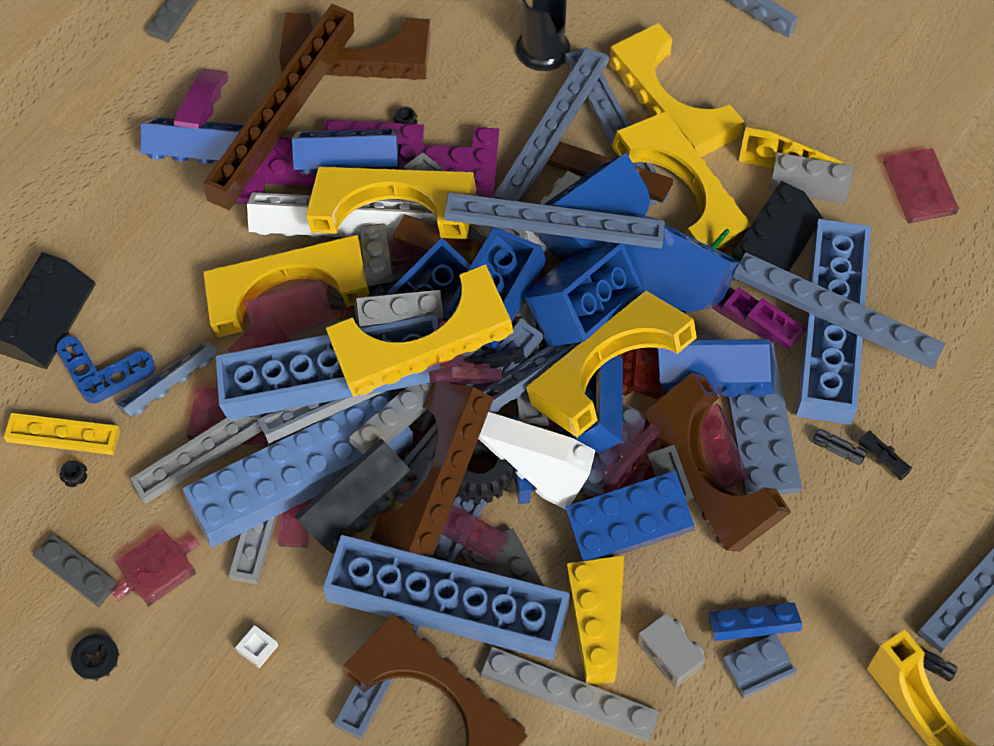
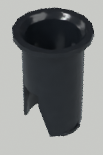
M523 0L522 34L516 42V55L519 61L527 68L536 71H550L566 63L565 54L570 53V42L565 35L567 0H532V8L527 4L526 0Z

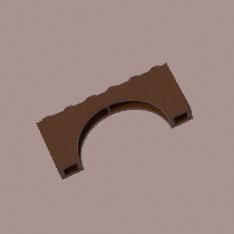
M286 12L279 53L281 72L284 71L313 30L310 13ZM406 18L401 31L390 41L368 49L343 48L325 75L426 80L431 38L430 19Z
M691 373L647 409L644 415L648 420L647 425L649 429L661 441V449L675 445L694 497L693 500L702 509L703 519L712 526L717 534L716 540L718 544L726 551L740 552L792 512L777 489L763 487L752 494L739 496L723 488L711 475L702 454L701 431L707 412L719 397L706 376Z
M432 382L423 408L433 413L438 427V442L433 463L421 487L406 504L395 511L380 513L371 535V540L387 547L432 558L492 405L493 397L470 386Z
M392 614L343 665V674L363 693L380 682L395 678L415 679L437 688L451 700L458 710L465 727L466 746H522L528 737L525 733L526 729L518 720L514 718L510 720L502 712L503 708L493 698L487 699L480 693V687L475 681L469 677L465 679L460 675L454 662L447 657L443 659L435 652V646L427 638L423 637L421 639L413 632V626L402 617L399 619Z

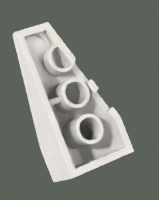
M488 412L478 438L501 460L506 459L516 468V474L521 479L526 478L537 488L535 492L542 498L565 510L566 506L572 504L588 478L595 454L594 449L571 437Z

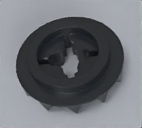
M92 634L84 637L75 645L71 654V664L74 671L84 680L92 679L98 681L99 678L109 676L114 667H117L120 654L116 643L110 637L103 634ZM100 652V656L105 661H96L91 666L92 661L87 655H96Z

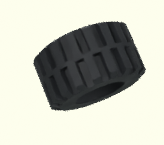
M478 439L471 457H485L495 467L489 472L482 474L473 473L466 469L456 497L458 498L462 495L463 501L467 503L470 499L475 500L474 504H481L483 499L486 500V503L493 502V496L499 499L503 496V490L507 491L509 489L510 481L513 480L514 467L506 459L501 460Z

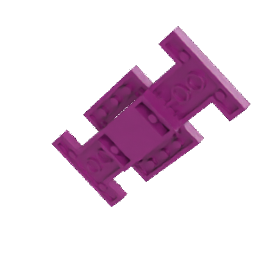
M324 119L323 131L398 129V166L393 167V170H404L405 165L421 153H424L446 171L473 172L476 194L480 197L494 198L499 128L474 127L472 147L423 145L424 124ZM281 137L237 199V204H247L252 193H265L266 184L314 186L318 169H316V173L303 174L300 173V170H294L292 138ZM368 167L367 169H378V168H377V167Z

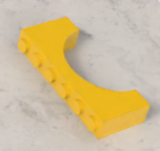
M659 23L611 46L609 58L611 69L618 72L626 87L633 90L638 101L648 108L652 117L667 111L670 117L676 121L685 137L691 141L692 146L700 157L741 137L744 120L730 104L716 109L694 108L677 101L663 89L657 79L655 70L658 64L671 54L673 38Z
M667 111L617 131L611 147L618 156L627 153L632 163L646 162L662 166L680 177L694 194L699 209V220L687 229L686 235L711 246L725 229H729L730 233L716 248L719 251L733 246L742 240L751 226L749 219L741 212L732 196L726 192L720 180L714 176L706 165L705 160L699 156L691 141L685 137L676 121L670 117Z
M319 167L306 217L311 232L337 233L344 219L361 206L379 200L403 199L423 205L436 216L441 238L467 239L469 223L446 221L444 218L448 192L475 196L473 172Z
M358 235L347 236L326 243L322 242L301 249H292L288 252L267 255L263 258L242 261L238 264L204 271L209 320L217 338L243 332L244 318L253 301L267 289L285 281L315 279L325 282L340 292L346 307L355 305L356 298L367 297L371 290L366 282L362 246Z
M483 265L459 275L462 283V295L455 313L441 328L423 338L402 343L380 341L364 333L357 326L353 317L327 327V333L353 397L369 394L377 387L396 383L402 377L412 373H421L432 365L448 362L457 355L476 351L482 345L492 341H501L514 333L511 319L487 266Z
M643 292L619 313L615 314L586 341L574 347L567 355L554 363L552 367L526 387L531 406L575 437L580 436L598 421L593 401L585 395L587 384L593 374L608 360L633 349L656 347L678 354L697 338L693 318L650 292Z
M904 629L883 643L867 670L927 746H977L957 727L939 703L924 671L923 657L925 653Z

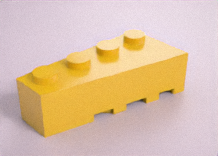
M624 556L568 563L566 568V581L568 592L570 593L569 598L584 681L592 686L615 683Z

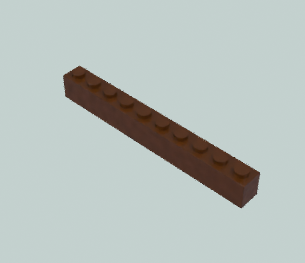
M334 4L329 6L203 182L207 201L230 211L354 34L353 12Z

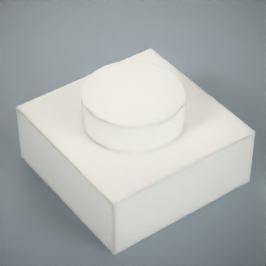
M254 625L235 649L256 667L260 668L278 647V643Z

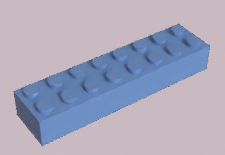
M818 219L813 235L809 281L865 306L871 226ZM806 312V330L803 338L796 417L851 425L858 406L863 337Z
M437 314L361 328V330L370 337L380 341L402 343L428 336L441 328ZM329 335L216 356L219 406L228 420L353 397ZM440 362L428 367L421 373H412L402 377L396 383L377 387L369 394L449 379L447 362Z
M386 391L357 403L182 488L186 503L209 546L213 548L320 494L363 455L350 443V436L392 400L389 393ZM409 426L388 444L397 455L413 448V432Z
M341 535L323 587L326 601L389 618L394 614L397 618L400 619L402 617L412 624L553 661L569 607L570 593L344 535Z

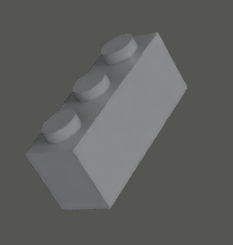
M777 153L769 191H774L782 180L803 190L809 198L845 204L851 186L853 166Z
M440 290L356 298L354 305L356 323L360 329L437 314L441 324L444 318Z

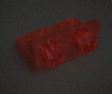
M638 348L622 353L623 396H627L632 391L655 399L659 398L662 395L663 389L660 383L658 348Z

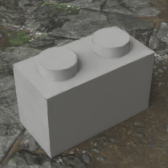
M666 613L639 633L637 644L672 686L677 688L702 669L705 654L697 642H691L684 634L685 629L677 619H672Z

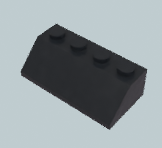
M781 180L733 251L732 257L741 261L745 253H748L789 272L813 236L818 219H823V217L803 190Z
M42 252L0 321V354L47 370L57 353V344L68 334L94 289L95 281L67 260Z
M381 438L294 517L326 550L333 554L336 552L341 535L352 537L357 532L365 530L370 525L371 519L378 513L386 511L391 506L392 500L398 494L407 492L413 486V481L418 477Z

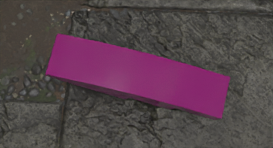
M204 69L197 76L181 103L174 120V126L199 129L214 114V104L221 98V87L228 82L227 71Z
M729 287L722 301L712 308L741 327L788 349H791L806 330L805 327L763 297L758 301L739 287L736 291Z

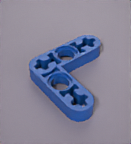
M67 336L57 344V351L82 397L88 403H99L148 378L155 371L156 366L153 357L146 351L136 352L97 371L78 338ZM72 347L77 357L72 359L67 348ZM143 361L146 367L141 368L138 363ZM80 365L89 366L88 371L82 375L76 374L75 369ZM128 367L133 371L132 375H130ZM117 372L125 374L122 381H111L113 374ZM103 380H106L108 387H105L102 382ZM94 386L97 392L92 393L89 388Z

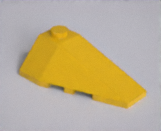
M746 123L738 162L773 168L777 153L843 164L842 161L771 127Z

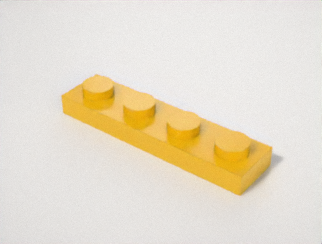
M11 413L4 439L9 443L114 455L121 430L116 425Z

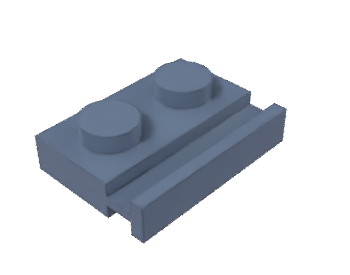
M776 634L723 658V663L736 687L742 693L743 699L792 677L797 672Z

